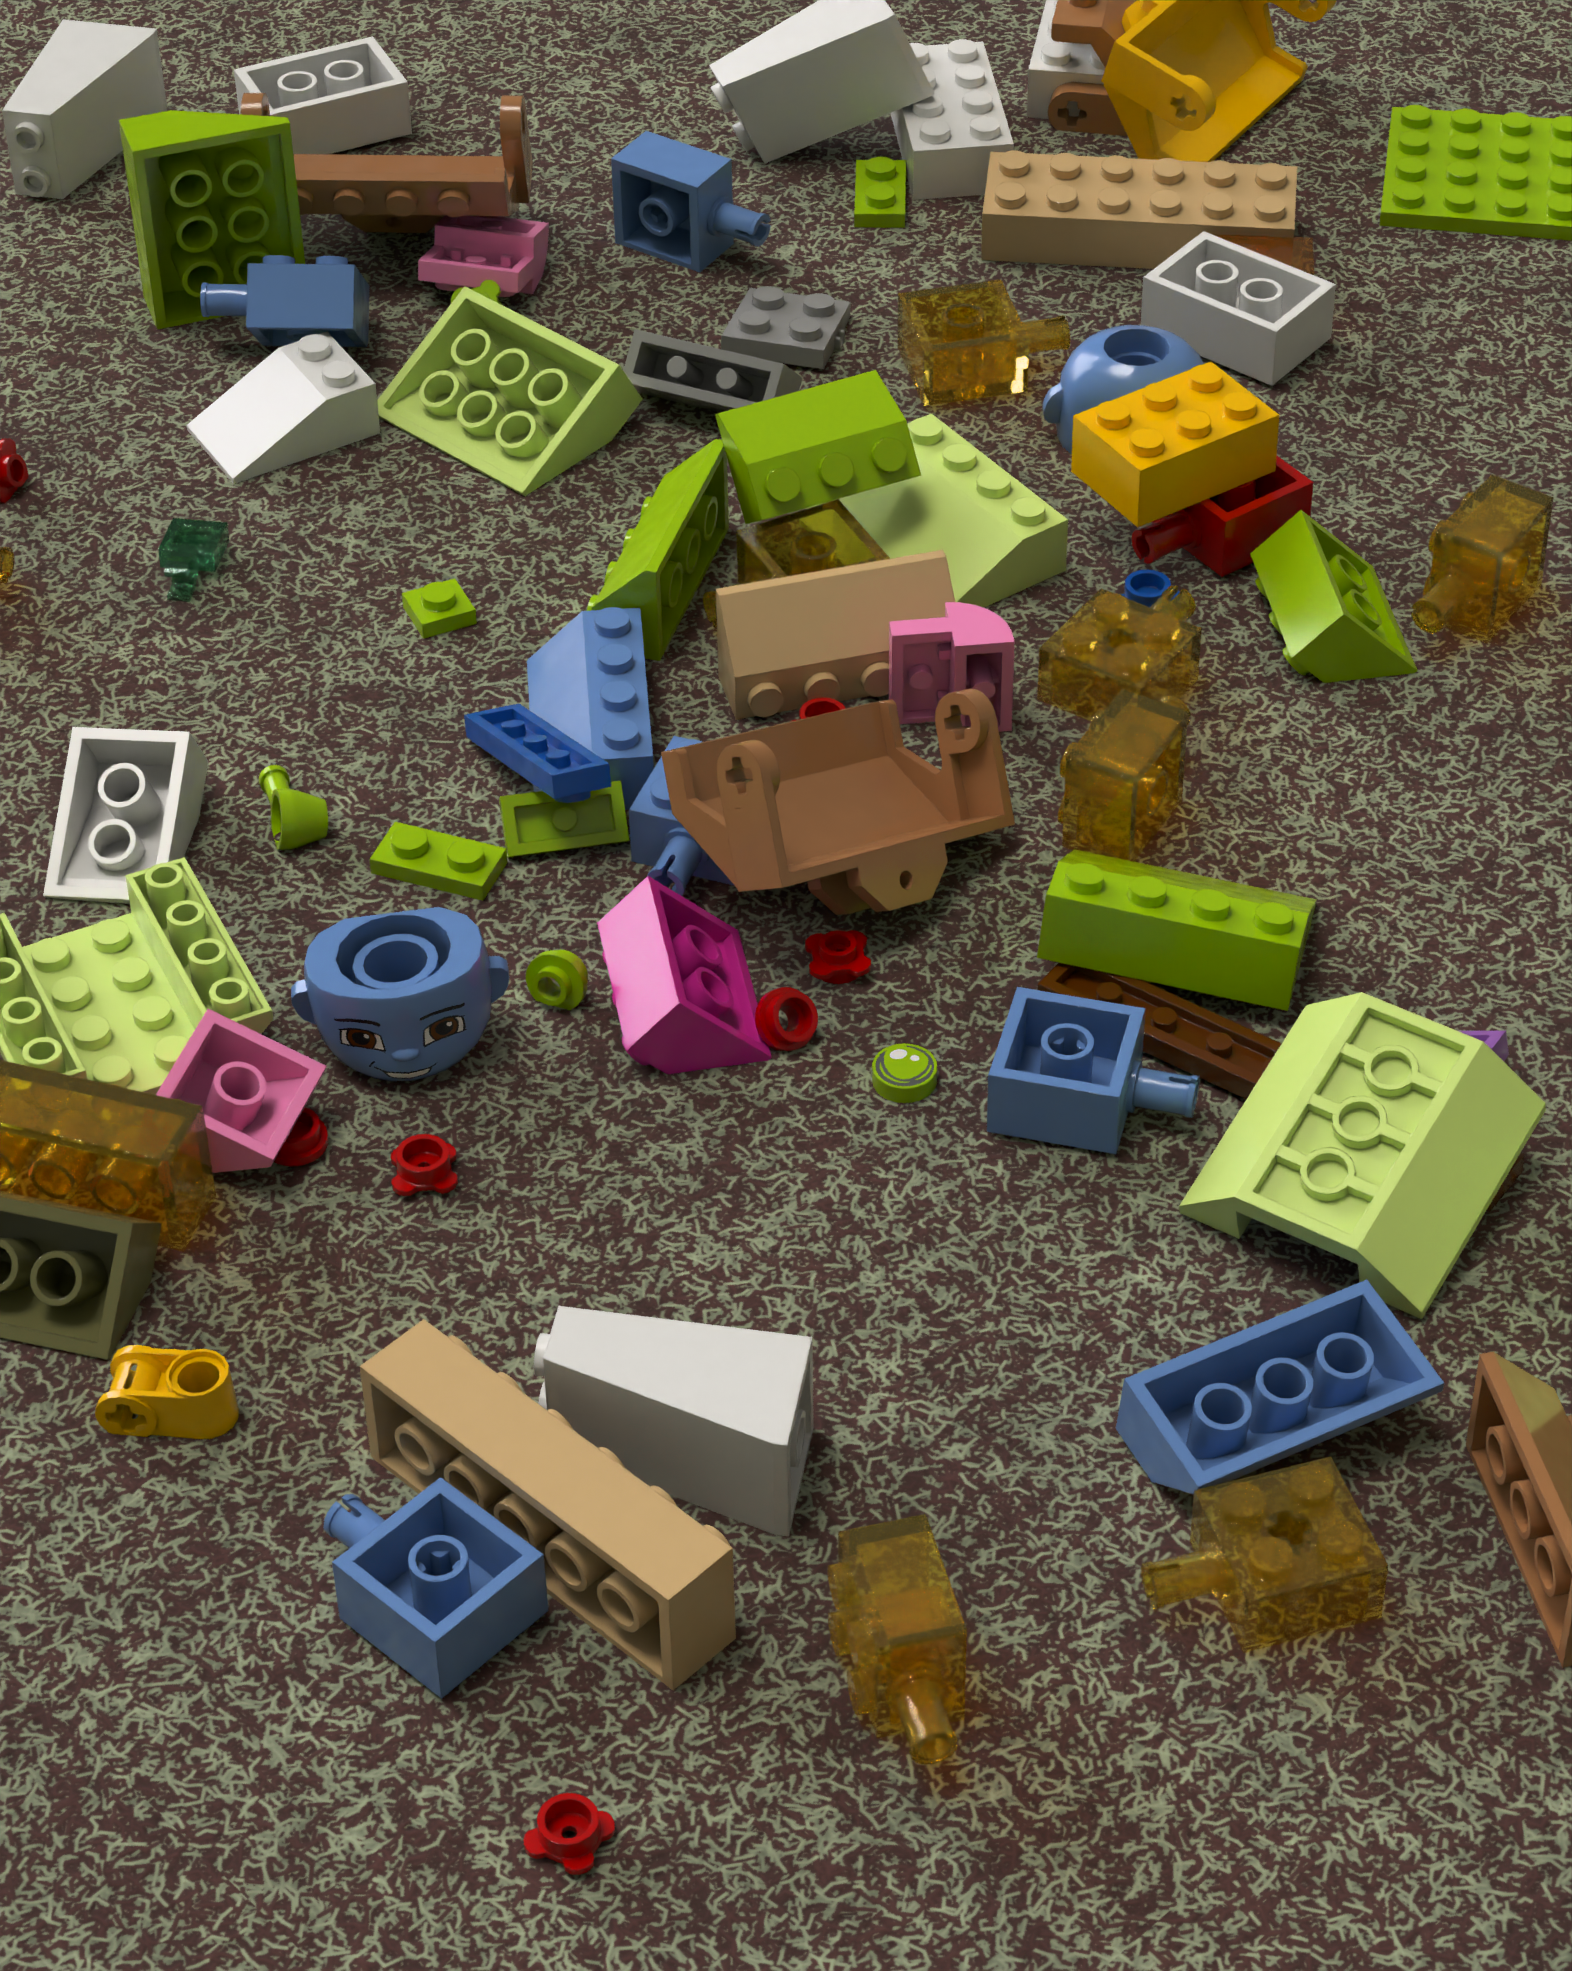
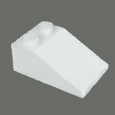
M328 332L311 334L302 337L297 342L276 349L187 424V430L231 482L235 484L380 434L376 383Z
M72 727L43 893L45 898L130 904L125 875L185 856L200 816L208 767L207 758L190 732Z

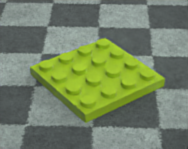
M1422 105L1392 107L1379 226L1572 241V117H1529L1520 112H1510L1504 115L1486 114L1467 108L1455 111L1432 110Z

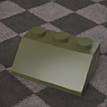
M0 1191V1338L109 1360L151 1283L162 1223Z

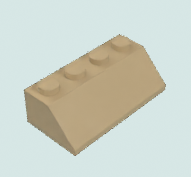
M938 550L717 588L718 676L735 719L755 716L769 717L777 712L800 709L805 702L815 698L823 697L845 701L867 696L881 697L889 694V621L945 617V602H955L944 551Z

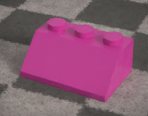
M647 876L597 922L603 946L602 956L608 968L613 990L612 1000L617 1008L623 1034L622 1044L626 1052L636 1062L645 1066L650 1064L666 1074L768 1061L772 1058L769 1046L761 1039L756 1028L755 1012L758 1003L737 929L650 876Z

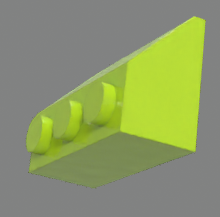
M876 370L715 414L745 524L766 520L921 476L907 421Z
M1302 510L1298 511L1250 553L1259 575L1255 579V583L1260 592L1269 600L1272 612L1269 613V619L1283 636L1286 647L1282 651L1286 660L1298 673L1306 675L1310 672L1323 683L1413 674L1418 671L1373 566Z

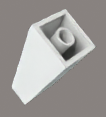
M818 0L709 65L718 83L710 87L725 114L733 109L739 119V122L732 125L736 136L746 152L755 147L764 163L919 102L934 94L897 17L885 0Z
M62 20L2 110L16 194L64 199L123 151L119 126L120 119L167 111L157 29Z
M558 1306L551 1333H540L535 1349L534 1374L535 1376L545 1378L540 1391L539 1405L546 1410L553 1409L558 1411L567 1419L574 1431L597 1448L605 1447L612 1451L628 1471L647 1485L658 1486L669 1495L774 1535L789 1536L814 1428L812 1337Z

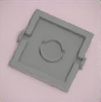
M764 286L757 289L749 288L721 335V349L778 363L824 369L834 349L840 350L844 343V329L850 318L851 302L834 300L830 295L822 293L807 296L784 293L781 289L772 286Z

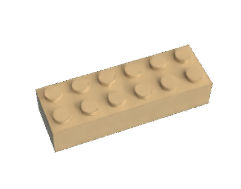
M1016 150L1007 152L990 151L982 212V260L1154 269L1205 231L1291 266L1295 229L1297 166H1282L1276 163L1262 165L1238 164L1221 160L1197 162L1179 161L1173 158H1162L1159 160L1135 159L1118 155L1094 157L1076 156L1071 153L1053 155L1024 153Z
M423 1319L360 1365L371 1457L418 1494L440 1477L543 1553L547 1594L674 1691L736 1639L733 1548L724 1535L713 1526L701 1525L678 1508L671 1496L662 1488L654 1485L649 1486L628 1471L612 1451L605 1447L597 1448L574 1431L567 1419L558 1411L553 1409L546 1410L522 1392L516 1381L504 1372L496 1373L473 1356L462 1340L453 1335L447 1337Z

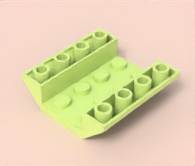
M185 857L125 875L131 913L103 920L97 924L59 936L46 938L24 947L21 946L6 914H0V1053L24 1101L81 1122L92 1124L150 1105L207 1009L215 1011L260 1034L273 1021L271 1007Z
M1363 992L1309 1004L1301 1012L1179 1205V1210L1183 1215L1240 1239L1253 1218L1358 1264L1359 1282L1367 1279L1386 1304L1423 1319L1546 1111V1103L1484 1041Z

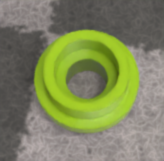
M560 949L542 952L527 967L526 984L530 994L538 1002L572 1010L586 995L588 983L586 966L577 955L570 951ZM551 978L554 979V980L559 984L560 987H558V986L551 980Z

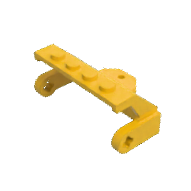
M1136 0L1124 12L1121 22L1125 33L1114 41L1101 82L1104 83L1108 96L1138 159L1159 160L1162 158H1173L1179 161L1212 162L1216 160L1304 79L1308 68L1305 62L1276 46L1268 3L1277 5L1300 20L1315 22L1320 20L1334 7L1336 0H1316L1314 3H1311L1309 0Z

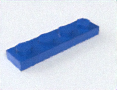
M519 703L464 715L466 737L558 802L572 803L583 801L591 796V791L611 787L610 766L608 762Z

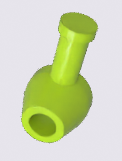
M270 765L264 768L259 775V784L261 789L267 794L271 805L273 837L281 832L280 840H275L277 850L299 848L325 838L328 831V810L325 799L290 789L289 775L282 766Z

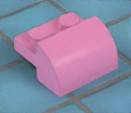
M444 216L435 224L434 246L418 260V280L435 282V286L438 289L455 291L464 286L476 288L485 280H493L501 288V293L498 297H510L519 292L533 294L544 272L548 249L549 223L499 216Z
M945 602V617L889 621V700L892 699L896 702L900 724L935 722L936 707L943 696L948 693L972 688L984 693L991 701L996 713L999 732L1012 731L1015 641L1006 621L984 607L961 602ZM961 714L962 726L971 727L969 715Z

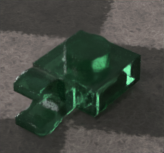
M172 519L158 548L160 568H165V577H172L167 600L190 602L197 585L198 571H216L229 543L227 522Z

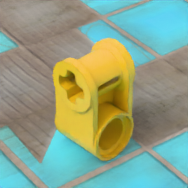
M128 1345L116 1351L110 1364V1373L113 1380L109 1392L100 1397L95 1408V1417L99 1425L107 1432L141 1437L160 1435L212 1439L225 1434L233 1428L239 1414L230 1368L224 1356L208 1349H159L142 1345ZM133 1365H137L136 1371L131 1370ZM133 1413L138 1414L136 1419H132Z

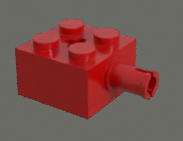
M1276 456L1275 472L1152 521V524L1136 529L1132 533L1131 538L1133 549L1140 560L1144 558V563L1151 564L1167 554L1184 548L1219 576L1223 577L1254 563L1250 553L1298 511L1302 510L1308 516H1311L1314 482Z

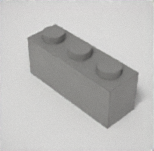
M637 329L634 330L623 369L638 393L720 413L797 392L802 381L800 375L783 363Z

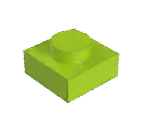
M455 578L443 582L429 583L424 587L402 593L403 608L423 639L477 624L476 609Z

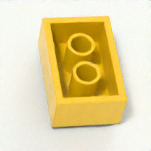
M1210 361L1073 415L1071 472L1138 528L1275 472L1279 414Z

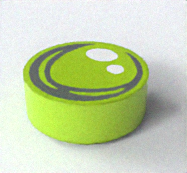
M903 1043L888 1046L882 1049L873 1060V1087L880 1096L893 1102L912 1103L928 1097L937 1085V1061L931 1052L918 1045Z

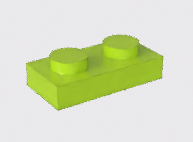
M888 157L856 160L854 227L905 228L906 160H892Z
M621 780L612 781L611 787L591 791V796L586 800L572 803L558 802L543 791L499 797L507 858L630 841Z
M394 822L369 859L371 874L482 901L508 863L507 848L399 822Z

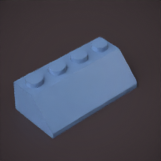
M608 607L602 610L581 611L527 660L529 710L609 763L611 782L621 780L625 810H628L654 769L640 608L621 609ZM533 785L534 792L542 791L541 789Z
M1366 1279L1125 1378L1116 1430L1151 1482L1199 1495L1443 1391L1444 1382Z

